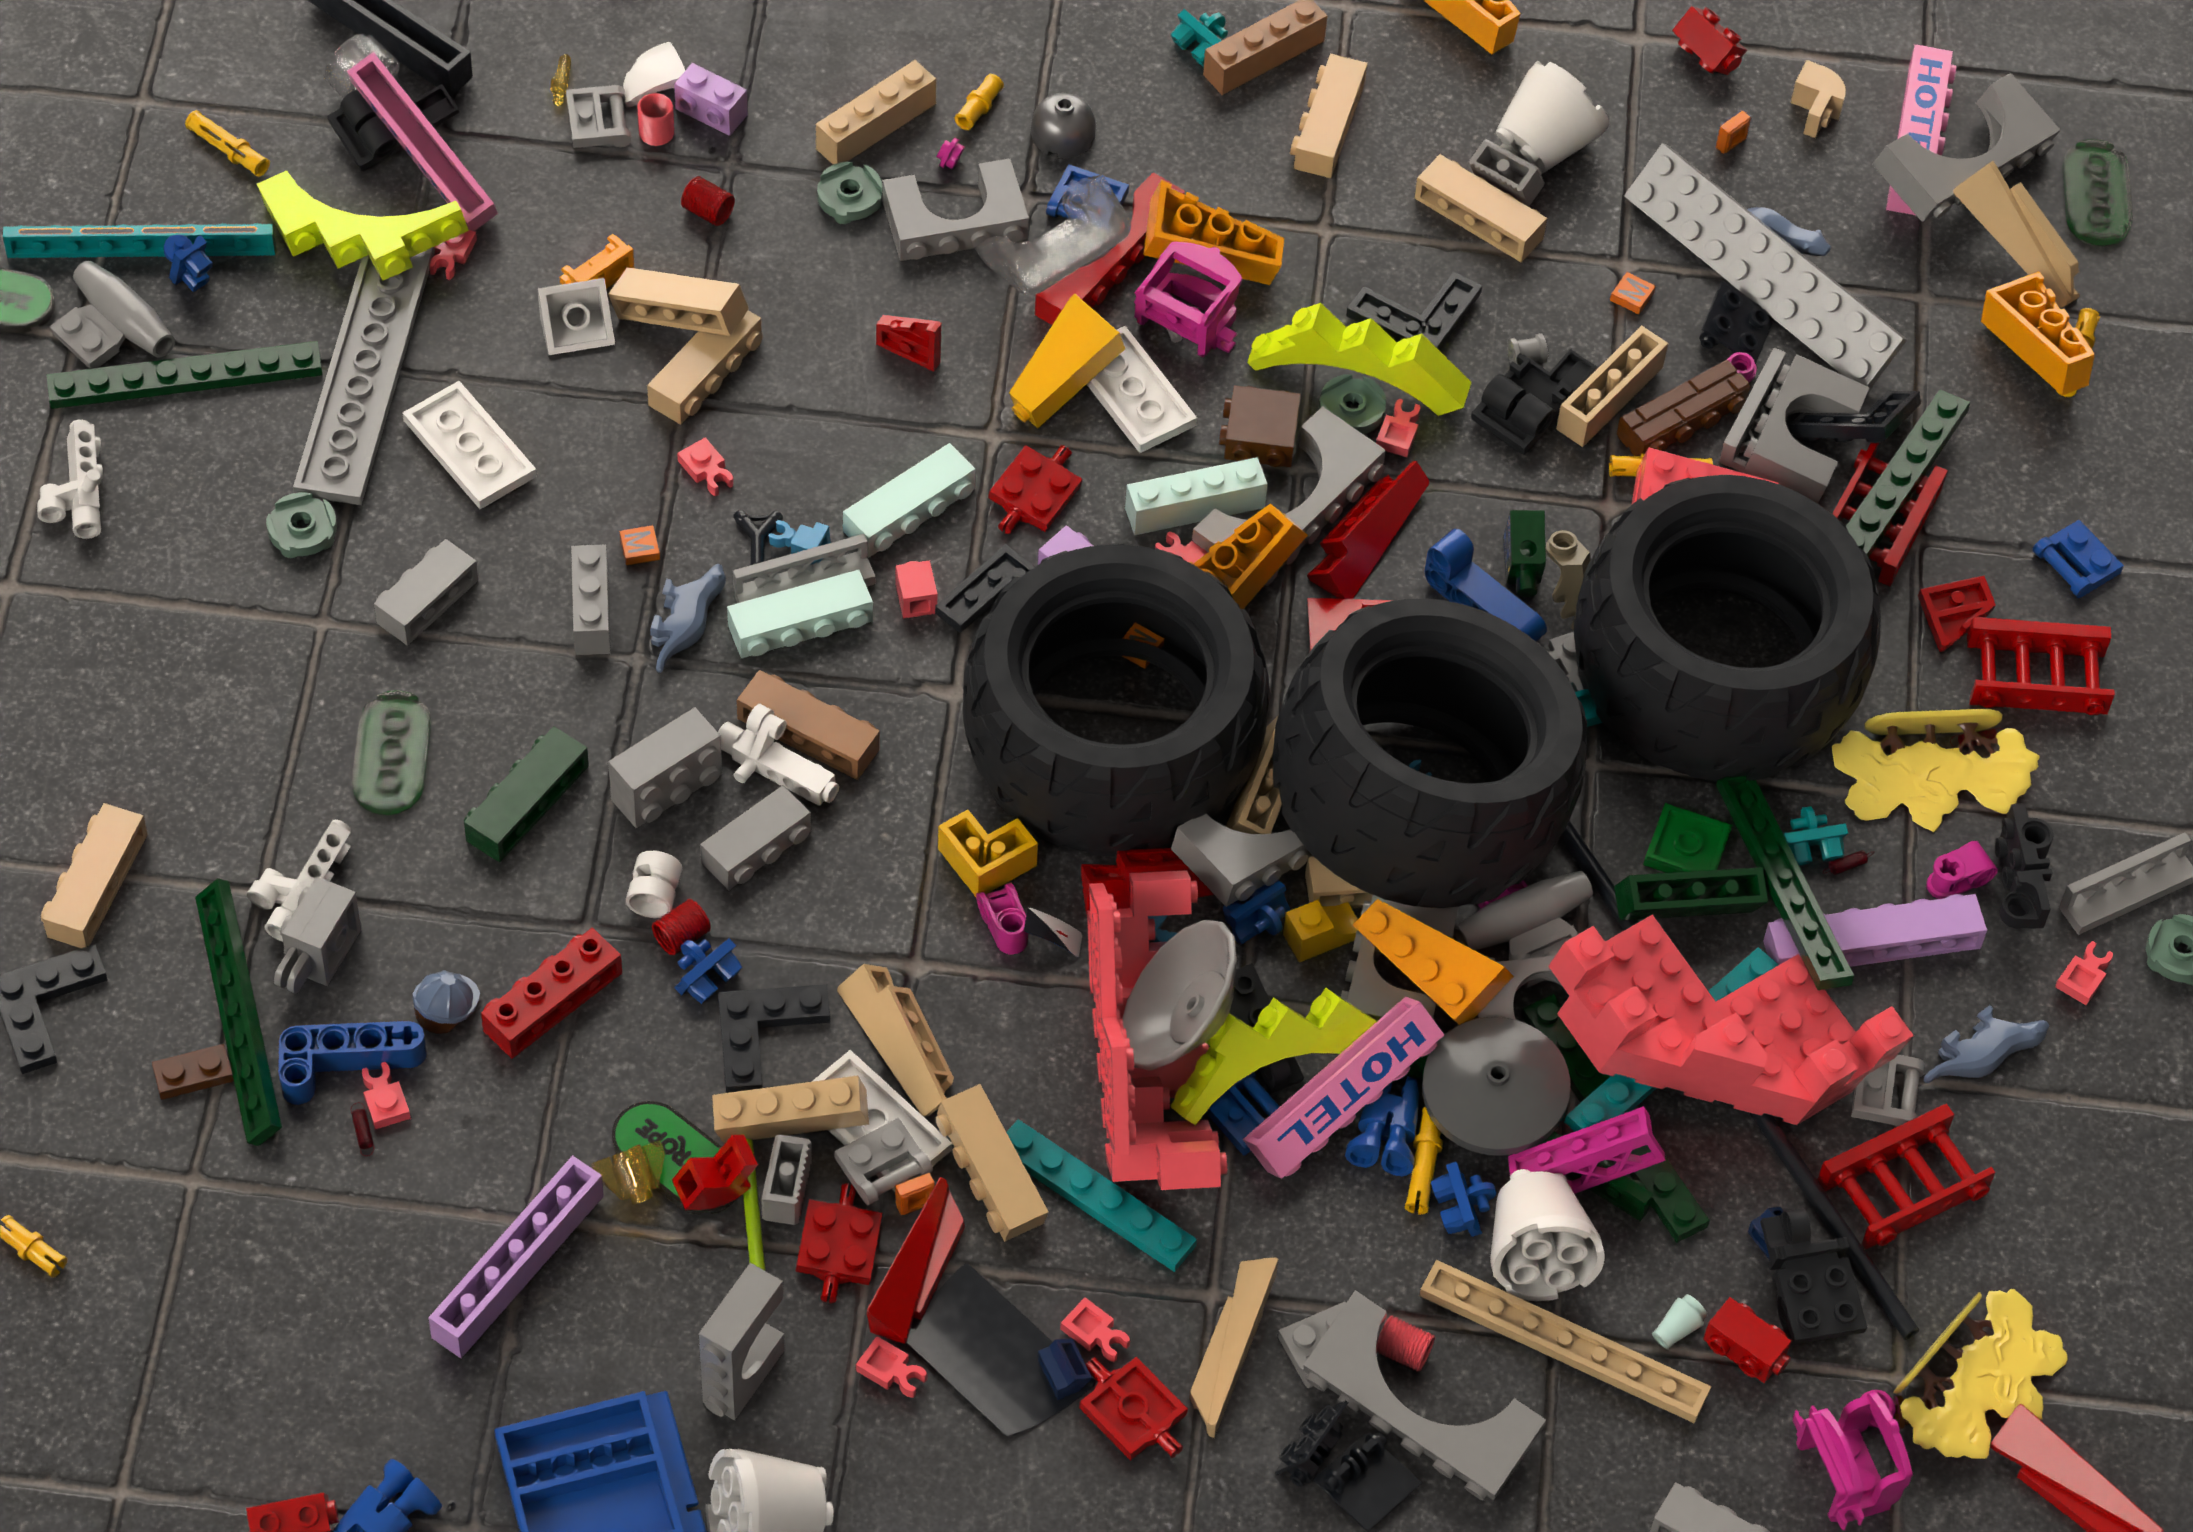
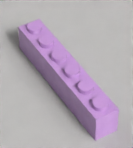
M1953 894L1943 899H1918L1907 904L1894 905L1888 903L1877 908L1863 910L1851 908L1842 913L1824 914L1850 967L1981 949L1987 933L1976 894L1965 896ZM1780 918L1774 922H1769L1763 940L1767 955L1779 965L1797 954L1800 955L1783 919Z
M572 1155L428 1317L431 1338L459 1358H462L604 1197L602 1175Z

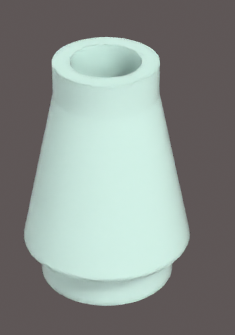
M1686 1294L1682 1299L1677 1298L1652 1335L1663 1348L1669 1349L1674 1343L1704 1325L1703 1320L1708 1314L1694 1297Z

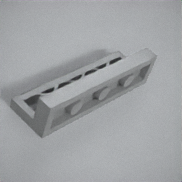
M1773 348L1724 441L1719 463L1752 475L1743 471L1747 461L1739 459L1737 456L1740 452L1746 450L1751 437L1755 438L1751 429L1756 427L1759 415L1761 416L1762 413L1767 414L1763 406L1766 405L1773 388L1779 390L1776 380L1783 367L1786 352Z
M865 534L733 570V592L737 603H741L858 569L861 572L866 587L874 585L876 576L868 560V541ZM858 548L857 552L844 555L847 551ZM823 558L820 562L811 564L814 560ZM790 567L788 571L778 574L782 569ZM757 577L754 581L743 583V580Z
M2184 832L2067 885L2059 909L2076 933L2080 935L2192 884L2193 865L2185 856L2191 839Z

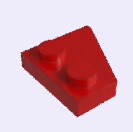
M883 315L876 324V345L934 372L941 363V323L933 320Z
M1985 576L1923 588L1918 593L1919 601L1939 652H1944L1969 631L1973 617L1985 618L1994 610L1996 605Z

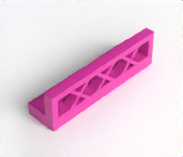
M1644 1106L1508 1156L1510 1176L1513 1172L1520 1169H1526L1530 1172L1561 1173L1563 1175L1571 1172L1582 1174L1578 1179L1567 1180L1574 1194L1666 1161L1665 1153L1652 1133L1650 1115ZM1648 1145L1651 1152L1641 1156L1631 1154L1632 1150ZM1604 1160L1616 1161L1615 1165L1608 1168L1597 1166L1598 1162Z

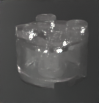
M358 34L347 40L337 49L334 54L338 59L333 66L328 62L324 71V79L344 98L350 92L356 90L347 71L372 52L376 54L394 77L398 75L400 65L399 61L372 35L368 34V37H365L363 34Z

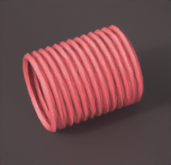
M652 93L643 96L637 106L639 136L648 145H664L674 136L673 103L664 94Z
M1391 1315L1385 1322L1377 1339L1376 1353L1378 1352L1382 1356L1385 1355L1386 1358L1388 1357L1393 1361L1399 1362V1364L1402 1363L1403 1366L1406 1365V1367L1419 1372L1431 1352L1435 1336Z

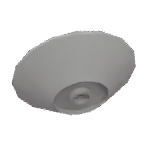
M1202 920L1183 928L1160 947L1141 972L1127 1000L1122 1018L1127 1038L1130 1039V1048H1133L1134 1068L1152 1071L1176 1061L1207 1042L1225 1022L1233 1000L1237 955L1235 937L1223 922Z

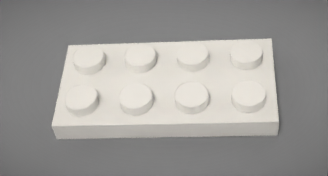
M1123 326L1117 329V331L1120 332L1126 349L1097 374L1087 386L1137 451L1142 453L1197 426V417L1127 327Z
M460 381L403 412V421L479 509L484 508L537 477L536 468Z
M851 1050L813 1080L820 1081L859 1076L867 1090L869 1125L828 1130L842 1144L847 1145L899 1118L920 1150L928 1156L932 1166L952 1151V1142L944 1137L938 1129ZM907 1158L876 1175L881 1178L911 1161Z

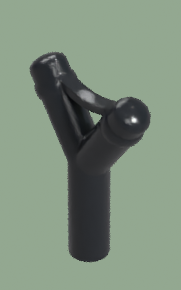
M743 510L736 511L733 516L736 523L751 539L750 565L764 562L765 539L776 528V521L783 520V515L777 510L762 516L746 514ZM753 521H764L759 527L753 523Z

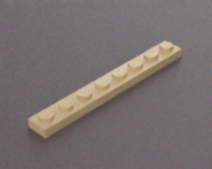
M1435 1261L1420 1290L1419 1296L1692 1423H1695L1709 1395L1711 1386L1441 1261Z

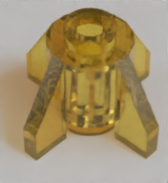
M659 1140L642 1147L640 1144L633 1146L626 1151L612 1156V1159L608 1157L593 1162L591 1166L592 1169L602 1175V1182L608 1189L623 1201L631 1199L632 1205L652 1199V1191L659 1188L665 1152Z

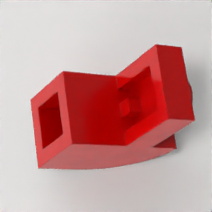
M732 1135L714 1157L689 1158L673 1177L672 1182L685 1210L712 1209L737 1199L749 1190L751 1185L747 1178L758 1166V1163L745 1135Z

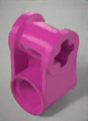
M1971 841L1959 849L1939 856L1935 860L1933 873L1929 875L1926 881V888L1933 897L1943 899L1950 895L1961 894L1972 888H1978L1987 884L1996 876L1998 868L1978 841Z
M1012 883L1005 884L1004 889L988 894L984 892L977 893L976 900L980 914L988 925L999 950L1011 955L1022 952L1028 943V933L1024 931L1026 914Z

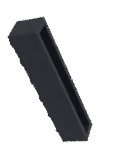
M308 0L436 87L442 84L450 96L455 94L473 78L470 51L393 0Z

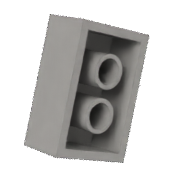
M694 707L608 761L611 801L635 828L646 822H653L663 811L674 804L683 803L693 792L703 786L713 784L722 775L721 735Z

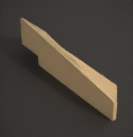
M1992 161L1953 189L1956 197L2028 275L2040 271L2044 277V286L2046 289H2052L2056 295L2055 302L2060 309L2079 298V293L2074 288V276L2079 272V263L2021 182L2009 189L1997 165Z

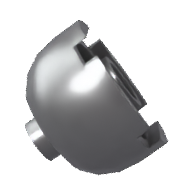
M1069 93L1052 94L1045 98L1035 109L1031 125V136L1034 144L1041 152L1047 155L1048 151L1058 153V158L1066 159L1077 157L1088 151L1091 147V142L1095 138L1096 122L1091 107L1082 98Z

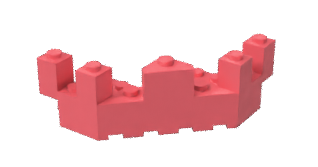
M1187 870L1129 873V909H1117L1113 894L1107 893L1104 883L1089 884L1090 910L1087 911L1090 993H1094V1002H1096V1008H1092L1094 1037L1098 1038V1047H1100V1053H1097L1096 1058L1099 1083L1102 1082V1091L1104 1092V1098H1101L1103 1128H1106V1136L1110 1139V1143L1105 1144V1154L1112 1181L1157 1179L1161 1190L1221 1187V1175L1227 1174L1226 1152H1220L1218 1131H1212L1208 1120H1199L1196 1125L1189 1121L1164 1122V1110H1170V1098H1175L1178 1089L1187 1082L1195 1070L1198 1059L1207 1052L1209 1045L1205 1042L1176 1061L1152 1071L1134 1068L1133 1048H1130V1039L1127 1038L1126 1028L1123 1027L1122 1019L1127 1000L1141 972L1160 947L1166 943H1149V940H1155L1154 918L1148 919V916L1192 914L1191 903L1198 902L1197 882L1191 881Z
M1653 914L1607 941H1604L1596 928L1592 926L1564 942L1548 966L1569 995L1557 1014L1599 1073L1610 1076L1615 1074L1634 1078L1636 1083L1662 1090L1668 1087L1683 1091L1685 1096L1711 1103L1717 1100L1734 1105L1733 1108L1760 1116L1764 1113L1783 1118V1122L1794 1125L1800 1124L1850 1094L1866 1075L1893 1060L1914 1036L1893 1006L1865 1021L1856 1032L1826 990H1817L1799 954L1720 1000L1715 1001Z

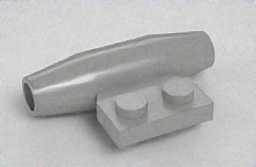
M85 261L75 269L73 279L90 305L73 308L52 324L50 329L53 335L89 369L99 368L116 355L125 338L155 357H163L173 349L175 338L159 315L121 278L92 261Z
M1582 871L1538 881L1487 904L1454 927L1456 940L1473 950L1508 942L1509 957L1517 954H1530L1531 958L1545 957V953L1560 950L1564 942L1578 935L1575 927L1568 924L1561 917L1593 896L1591 883ZM1544 980L1529 982L1525 984L1524 987L1525 989L1529 988Z

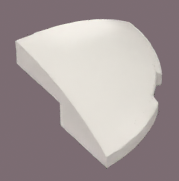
M670 42L655 46L636 59V63L631 70L627 72L623 84L626 108L638 105L639 100L643 96L674 88V83L685 72L684 66Z

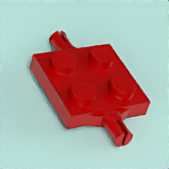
M1025 445L990 489L988 499L1002 506L1008 513L998 524L1002 532L1005 529V534H1010L1019 521L1032 524L1046 532L1079 490L1083 479L1063 467V464L1072 455L1068 447L1065 450L1066 446L1061 445L1053 457L1049 458Z
M842 1184L839 1203H827L811 1199L808 1202L795 1272L814 1275L824 1280L820 1297L823 1302H827L829 1289L831 1290L829 1303L836 1302L839 1283L870 1284L882 1213L859 1209L853 1206L856 1189L852 1184L849 1197L846 1196L849 1184Z
M1096 1357L1086 1363L1090 1374L1098 1384L1090 1394L1080 1401L1079 1408L1130 1461L1145 1448L1156 1443L1171 1458L1176 1457V1454L1178 1455L1182 1451L1183 1446L1179 1444L1169 1431L1171 1427L1187 1415L1188 1408L1137 1357L1124 1367L1111 1372Z

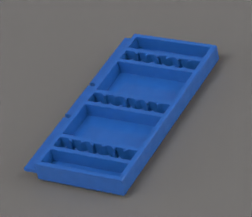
M645 1391L499 1427L494 1430L519 1532H707L701 1510L687 1512V1508L697 1506L699 1502L667 1391L647 1396Z

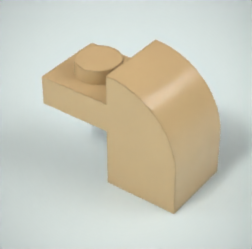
M1806 60L1795 82L1791 103L1810 110L1804 134L1816 138L1821 126L1827 128L1831 118L1839 121L1846 89L1843 80L1837 73Z

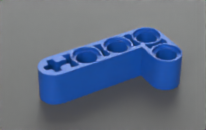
M1456 528L1452 529L1429 548L1425 565L1426 580L1434 590L1448 601L1464 604L1492 614L1515 626L1536 642L1546 634L1547 626L1537 612L1472 562L1474 547L1470 538L1463 531Z
M411 1021L291 1026L282 1032L279 1039L278 1073L283 1097L289 1103L296 1105L305 1104L310 1101L315 1093L316 1072L362 1070L366 1067L368 1070L382 1069L381 1063L386 1062L390 1069L417 1067L423 1063L427 1054L423 1029L419 1024ZM370 1044L378 1045L375 1048H366ZM335 1045L341 1046L340 1048L335 1050L328 1049L331 1046ZM296 1047H304L300 1051H291ZM295 1079H303L300 1083H290Z

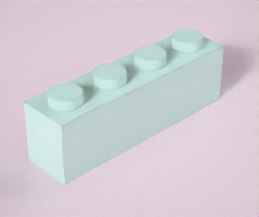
M949 443L844 510L843 532L849 538L865 534L868 541V558L878 551H885L895 540L904 534L914 532L921 523L932 516H939L949 505L958 499L962 500L968 497L975 489L976 469Z
M1258 457L1127 484L1125 510L1135 536L1201 522L1215 508L1227 515L1265 508L1267 481Z
M858 569L727 606L728 627L741 658L759 656L773 649L795 646L805 640L827 637L833 632L848 628H859L866 623L872 622L873 601Z

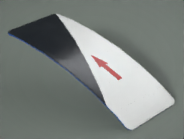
M1032 908L1027 909L1024 926L1026 933L1050 941L1069 951L1077 958L1079 957L1082 941L1081 932L1049 914Z

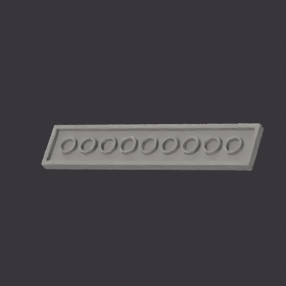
M1662 143L1624 196L1746 297L1761 306L1768 315L1843 376L1870 387L1869 390L1906 343L1907 339L1667 144Z
M435 247L410 257L412 268L382 281L368 255L361 259L293 485L294 493L307 492L313 494V498L362 505L430 271L431 258L435 254Z

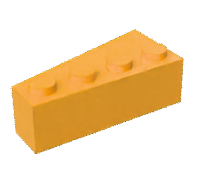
M1423 0L1490 54H1494L1514 42L1521 13L1510 0Z
M1164 180L1160 181L1150 201L1144 247L1145 256L1159 259L1169 244L1174 241L1194 243L1207 248L1217 247L1220 250V254L1235 266L1242 279L1271 285L1282 265L1285 238L1247 220L1241 222L1228 215L1229 211L1218 206L1216 209L1199 202V197L1189 192L1184 195L1172 189V184ZM1176 259L1174 261V263L1185 265L1184 263Z
M2040 271L1987 290L1981 322L2061 395L2089 386L2095 354L2078 328H2073L2069 323L2070 316L2066 310L2060 309L2056 304V295L2052 289H2046L2044 286V277Z
M1271 503L1234 530L1235 533L1222 543L1218 541L1208 549L1209 552L1194 563L1189 562L1202 571L1211 573L1228 587L1240 609H1244L1308 536L1289 517Z
M1376 899L1353 924L1372 945L1458 1025L1473 1020L1514 977L1505 966L1379 899Z

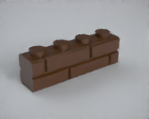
M1725 360L1620 417L1617 436L1626 447H1629L1630 452L1634 456L1646 453L1648 447L1665 452L1669 445L1677 441L1684 443L1689 440L1694 432L1700 428L1705 427L1709 429L1715 426L1722 416L1730 412L1732 414L1739 413L1748 398L1750 383L1741 373H1737V369L1729 360Z

